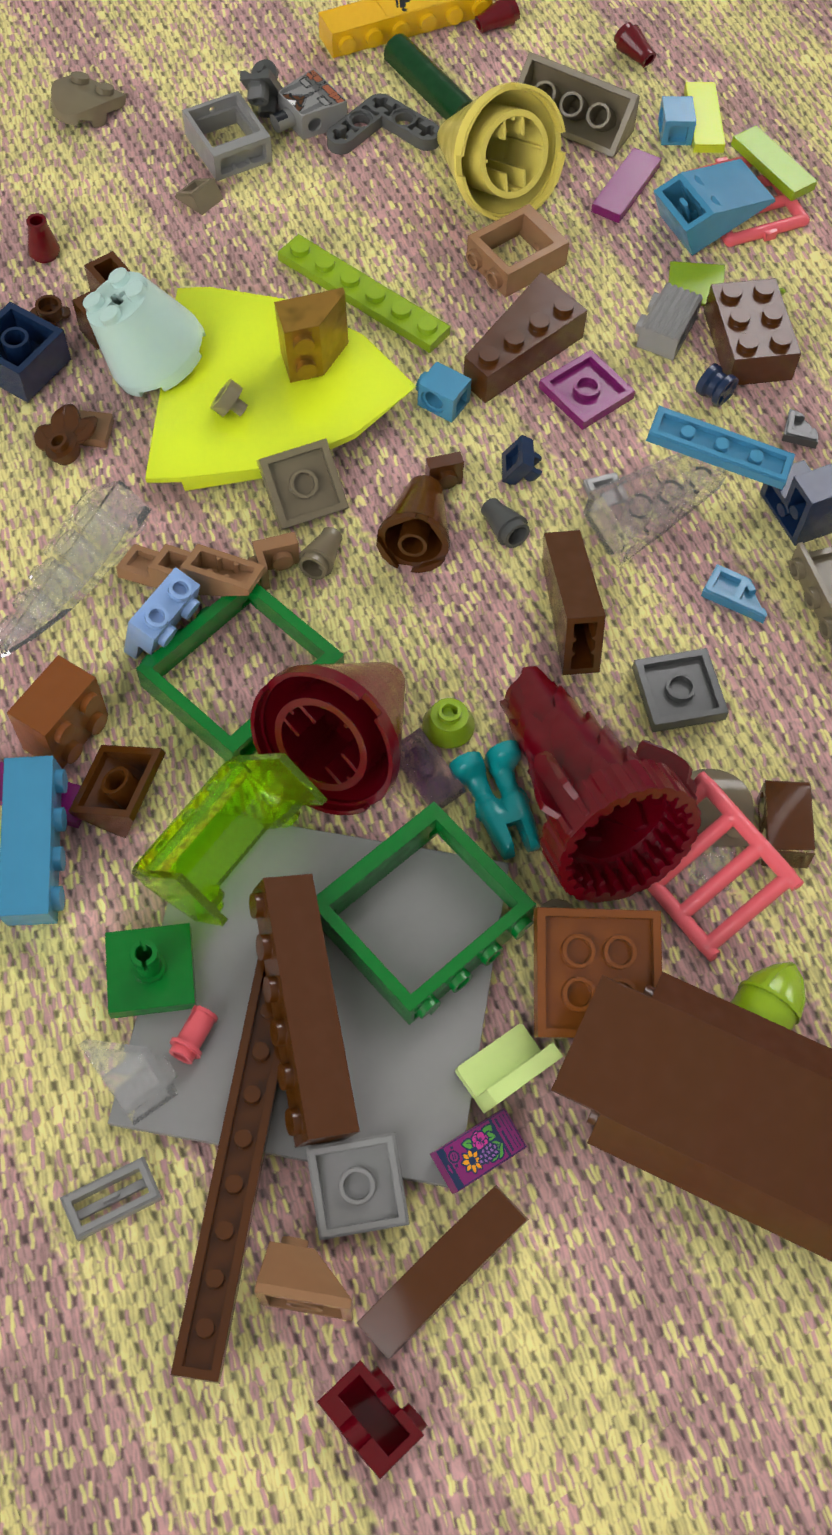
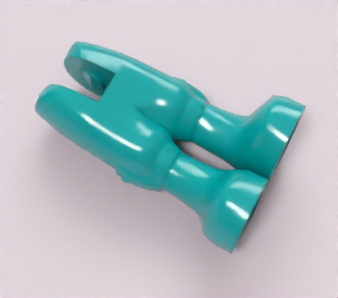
M507 740L494 745L486 753L485 760H483L480 752L472 751L459 755L449 764V769L454 779L465 785L474 797L476 818L483 823L492 843L504 860L515 857V848L508 830L509 827L516 825L527 852H533L540 848V838L530 808V798L518 786L514 770L522 758L521 749L516 740ZM486 767L500 791V799L492 793L487 779Z

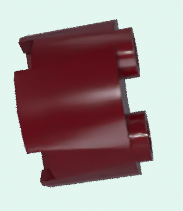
M360 1360L317 1403L367 1466L381 1479L424 1436L422 1431L427 1427V1424L409 1403L403 1408H400L395 1403L390 1394L396 1388L378 1366L370 1372Z

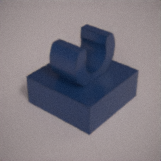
M521 435L502 453V482L516 485L522 478L531 482L542 475V471L534 467L542 460V457L534 452L533 439Z

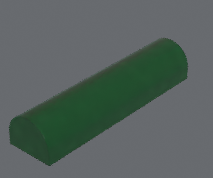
M396 34L387 42L384 49V60L445 120L473 101L405 34Z

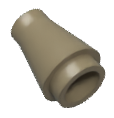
M325 527L321 534L300 552L299 568L307 577L320 580L331 574L338 548L342 541L341 533L333 527Z

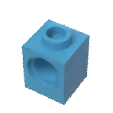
M662 96L658 115L661 145H691L696 126L693 96Z
M436 362L428 372H423L416 383V390L418 391L417 405L452 423L470 401L472 379Z

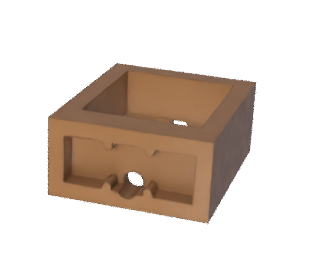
M527 204L468 235L466 260L473 270L477 269L486 278L488 285L492 289H497L506 298L530 285L541 272L544 275H548L565 266L569 241L530 204ZM520 235L537 252L508 266L492 249Z

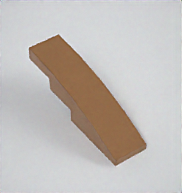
M134 544L116 566L118 578L158 588L176 567L200 584L198 595L247 596L265 573V565L201 544H197L192 552L169 544H165L159 552Z

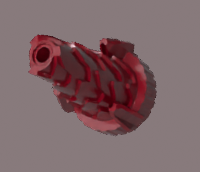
M537 666L522 668L521 675L508 688L505 699L499 702L509 719L514 739L528 760L529 769L527 772L532 779L537 805L545 813L547 819L542 829L543 836L540 838L544 858L565 892L570 896L574 895L577 900L601 903L624 899L632 896L634 893L642 892L653 883L663 879L668 872L674 870L680 864L681 859L689 853L692 843L697 839L699 834L697 831L701 826V810L696 803L697 797L695 793L697 791V784L691 778L693 769L683 758L674 752L647 740H642L638 744L636 753L629 745L624 748L607 725L602 728L591 711L584 713L575 699L568 694L562 685L558 687L555 681L552 682Z

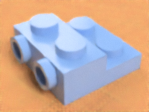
M175 567L128 621L124 652L137 659L143 651L151 655L159 645L163 648L166 647L177 632V628H175L177 623L182 618L185 620L190 619L199 607L200 601L197 600L200 584Z

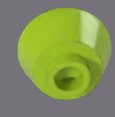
M444 698L437 701L427 710L423 717L422 727L426 738L432 744L441 748L452 749L466 744L471 739L475 729V721L471 712L461 701L454 698Z

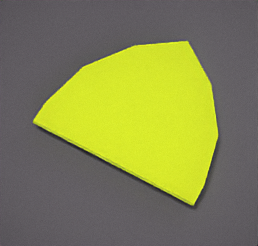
M214 287L177 288L175 300L195 315L203 326L206 336L202 337L199 349L202 357L193 371L179 384L167 391L160 387L145 480L147 483L182 482L184 490L189 491L261 479L262 476L257 460L325 438L330 450L357 438L417 386L363 334L348 328L349 343L325 375L290 383L281 355L274 302L286 299ZM229 379H232L243 388L239 399L245 402L248 407L241 416L229 410L222 417L210 408L214 398Z

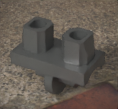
M267 59L258 61L253 66L251 73L246 70L240 71V81L248 90L247 100L251 105L258 106V115L261 118H270V115L279 111L278 93L283 88L277 80V67L272 61Z

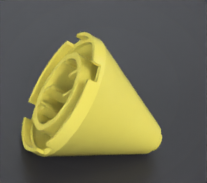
M519 82L503 83L491 88L445 120L437 133L439 147L463 199L476 213L495 221L527 204H530L535 210L540 208L557 185L566 152L561 151V133L566 132L565 125L556 103L540 88Z

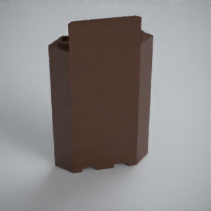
M663 971L656 987L647 984L643 993L602 975L551 1091L591 1110L586 1123L594 1127L587 1143L832 1262V1049Z

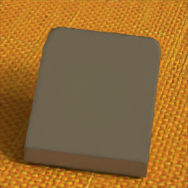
M212 178L194 179L175 195L176 199L201 215L223 200V196L215 180Z

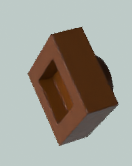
M460 451L426 458L425 475L437 479L444 490L463 483L464 461Z

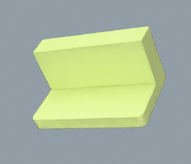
M518 1024L455 1069V1073L482 1112L486 1113L561 1059L563 1055L553 1042L541 1050L525 1026Z

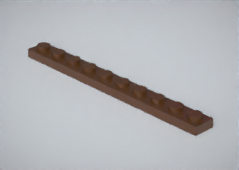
M259 958L257 959L170 1374L173 1377L220 1384L279 1084L277 1070L281 1060L278 1046L275 1047L271 1040L270 1024L274 1018L271 1003H267L264 998L263 980L266 977L264 960L260 961Z

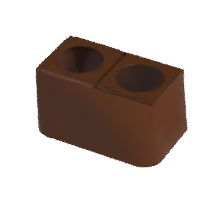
M765 780L757 797L759 831L763 834V829L765 828L766 839L792 868L807 869L815 853L781 850L815 851L810 782ZM760 798H764V813L762 819L760 818L759 812ZM761 858V865L768 866Z

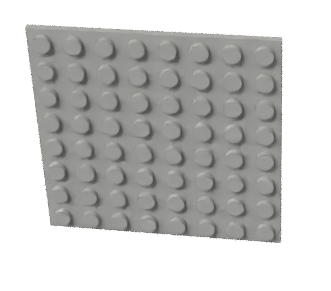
M193 809L162 926L190 923L197 1006L199 1005L212 1011L217 1015L218 1020L213 1025L200 1048L202 1052L200 1059H194L192 1064H186L177 1060L169 1053L172 1047L169 1042L172 1037L179 1035L192 1009L138 1015L109 1116L108 1124L110 1126L219 1145L258 959L256 937L259 934L257 919H253L250 914V894L258 883L266 877L313 874L317 895L383 841ZM420 848L338 916L412 994L501 918L503 900L458 854ZM493 860L508 875L509 863ZM323 932L360 1132L346 1140L395 1132L403 1180L448 1188L430 1153L464 1133L467 1128L472 1096L455 1073V1069L479 1052L493 962L488 966L481 963L471 972L473 975L471 980L456 993L450 990L439 999L441 1004L432 1015L428 1014L423 1019L418 1017L408 1025ZM278 1084L265 1154L308 1162L306 1147L340 1142L333 1141L295 1148L294 1136L288 1134L285 1125V1111L289 1108L286 1091H282Z

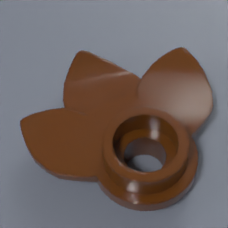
M66 404L54 412L51 417V424L37 427L34 434L35 444L38 449L46 451L47 457L52 462L59 465L71 464L80 455L81 448L79 445L90 439L94 434L98 419L95 416L81 419L76 406Z

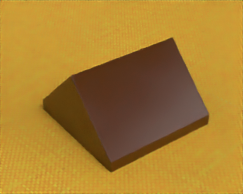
M101 745L68 812L76 818L126 838L166 752L162 748Z

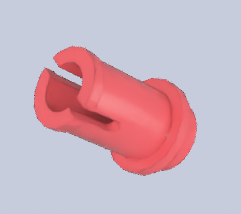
M199 1005L193 1006L192 1012L179 1035L172 1037L169 1042L172 1046L169 1053L177 1060L186 1064H192L194 1059H200L202 1055L200 1048L213 1025L218 1020L217 1015L212 1011Z

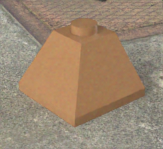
M283 1236L281 1243L269 1241L254 1290L261 1305L352 1321L353 1304L351 1297L316 1249L308 1248L309 1242L307 1240Z

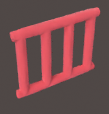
M702 771L694 779L697 784V791L695 793L697 797L696 803L698 805L707 797L722 815L697 836L696 841L691 845V850L681 859L680 864L674 870L668 872L659 882L653 883L647 890L709 962H712L720 954L718 950L720 946L786 890L794 891L800 888L804 881L705 771ZM734 827L749 846L680 904L665 885ZM759 858H762L777 877L707 935L692 916Z

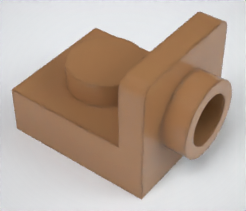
M295 532L252 541L254 556L248 557L249 561L265 565V573L260 578V582L265 590L270 589L268 570H286L300 561L299 543Z

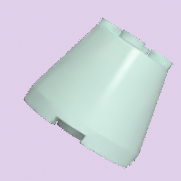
M123 267L117 268L110 273L108 280L100 285L95 292H91L84 298L83 306L86 309L87 319L111 375L126 393L142 397L144 392L160 387L167 391L184 380L200 361L202 355L199 353L202 337L206 336L203 326L191 311L142 274L132 271L128 272Z

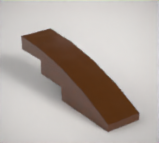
M497 1185L494 1186L372 1306L357 1324L387 1359L392 1358L461 1287L465 1286L529 1219Z

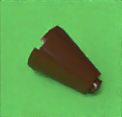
M419 475L412 478L378 529L376 546L380 555L397 569L399 564L414 566L410 572H429L441 566L449 552L450 539L443 488L441 483L431 476Z

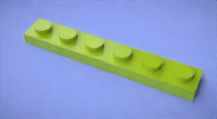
M300 234L278 251V260L326 290L343 287L347 303L428 353H431L450 335V325Z

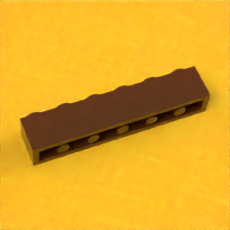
M313 874L266 877L258 883L250 894L249 910L251 917L257 919L259 934L256 937V952L259 960H264L266 977L263 980V994L266 1002L271 1003L274 1020L270 1024V1035L273 1045L279 1048L281 1064L278 1065L277 1070L278 1082L281 1090L286 1091L289 1107L285 1111L286 1129L290 1136H294L295 1148L346 1140L360 1132Z

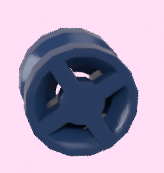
M714 363L702 374L695 390L701 396L710 397L712 404L720 407L732 396L739 379L733 374L726 375L722 367Z

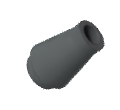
M491 498L483 504L481 513L486 518L501 545L515 548L527 539L530 529L525 517L502 504L497 498Z

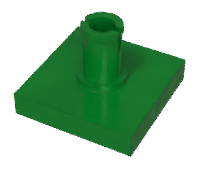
M190 923L105 933L108 1014L111 1019L192 1009L194 1005L197 1006Z

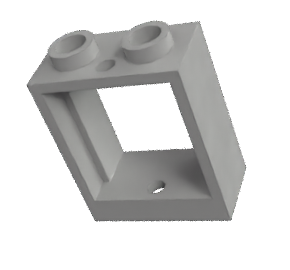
M239 91L182 110L185 135L216 181L273 161L271 136ZM236 123L246 135L212 147L204 134Z

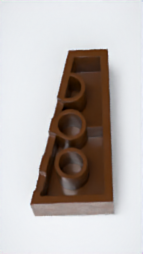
M541 272L465 355L463 375L472 379L471 391L484 403H487L583 338L587 309Z

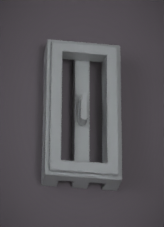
M143 1156L60 1197L76 1240L79 1242L163 1200ZM141 1172L142 1179L78 1211L75 1210L74 1204ZM145 1188L148 1189L149 1193L83 1226L81 1225V1220Z

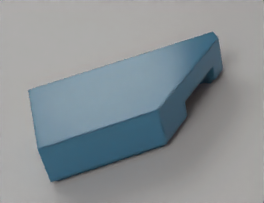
M717 564L701 596L762 624L767 617L765 608L761 607L755 595L756 589L751 579Z

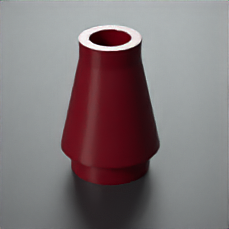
M497 0L481 14L475 16V24L479 31L483 34L487 31L514 26L515 21L520 19V11L516 0Z
M628 22L615 34L614 42L617 44L616 49L638 62L642 67L654 61L656 53L652 50L638 25Z
M40 213L31 214L26 219L28 226V254L36 262H52L60 252V245L51 231L46 217Z

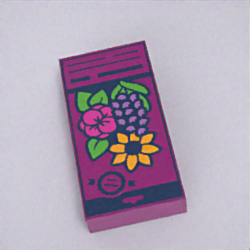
M503 1108L430 1153V1156L451 1193L454 1194L527 1148V1145L506 1109Z

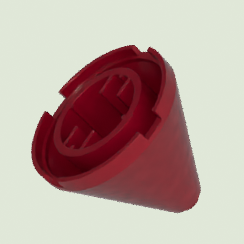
M388 662L306 664L289 667L279 672L260 689L251 709L250 724L252 738L263 765L267 771L274 766L279 774L288 782L283 789L298 801L315 810L333 815H354L365 812L371 805L381 801L390 791L399 773L405 678L399 668Z

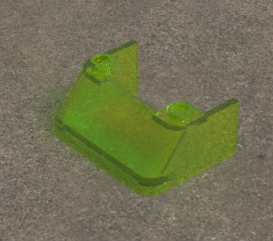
M285 753L234 756L212 775L135 864L132 874L145 887L192 920L223 926L228 920L220 912L224 907L225 891L220 887L224 880L267 829L289 827L298 819L300 815L299 809L302 805H323L327 798Z

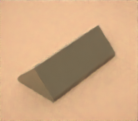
M529 51L518 82L540 88L553 99L560 110L566 132L561 133L562 137L614 158L634 131L640 96Z

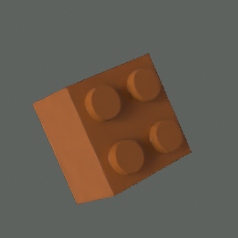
M57 655L8 710L7 715L23 750L33 756H54L63 769L67 763L72 764L80 757L83 745L92 734L97 735L104 729L107 723L108 712L96 677Z

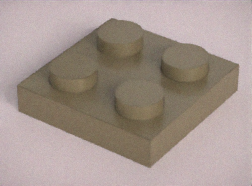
M326 438L257 460L279 530L349 508Z

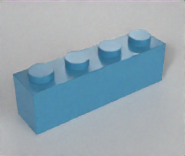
M54 756L4 758L0 843V919L7 926L58 924V911L64 910L65 894L63 886H59V871L65 870L66 854L64 847L60 846V832L66 831L67 815L65 808L61 807V793H67L68 778L66 770L60 767Z

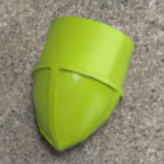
M793 962L773 964L754 972L747 980L740 982L738 991L730 1003L792 1030L796 1024H799L806 1003L804 979Z

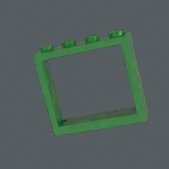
M258 583L247 596H222L211 606L204 607L191 623L185 628L177 630L175 636L166 647H160L151 655H146L140 662V665L136 667L141 687L235 770L257 752L252 738L250 719L230 736L163 678L165 674L249 604L253 605L317 658L313 664L344 663V654Z
M435 801L316 895L323 932L408 1025L418 1017L423 1019L428 1014L432 1015L441 1004L440 998L450 990L454 993L461 990L471 980L473 976L471 972L481 963L488 966L495 961L504 950L502 945L510 938L514 937L518 940L524 936L525 930L534 923L532 920L534 915L533 909L536 907V903ZM438 834L511 910L410 994L338 915Z

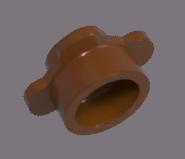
M55 295L41 296L36 300L35 308H32L30 311L55 326L62 319H67L71 315L70 308L62 306L61 300Z

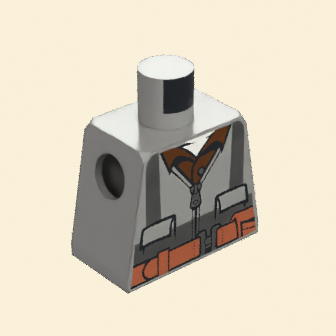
M312 69L279 91V111L270 115V122L275 132L281 133L292 128L304 140L326 133L330 127L347 115V101L315 69Z

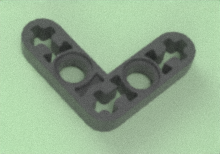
M381 93L370 96L327 131L328 150L339 155L351 152L381 127L422 151H431L439 146L437 141L439 126L393 97ZM408 121L410 124L400 125L397 122ZM362 122L366 123L367 126L359 127L354 124Z

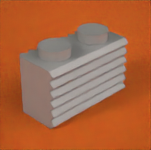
M670 282L665 284L660 294L654 292L647 309L649 314H641L635 328V334L639 335L636 347L674 360L698 317L703 299L702 295H696L695 292L690 293L688 289L684 290L682 287L678 288L676 284L672 286Z

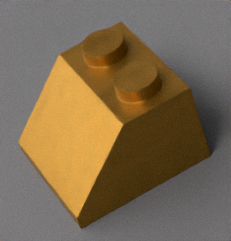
M343 287L274 302L280 350L290 383L325 375L349 343L346 300Z

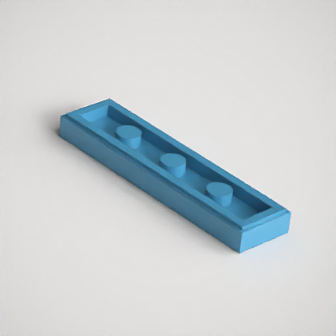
M662 406L658 407L646 439L650 443L781 490L787 482L795 454Z

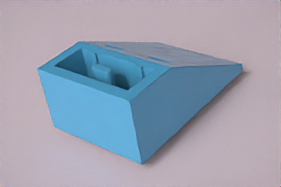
M742 159L681 172L654 190L661 218L692 256L775 202V198Z

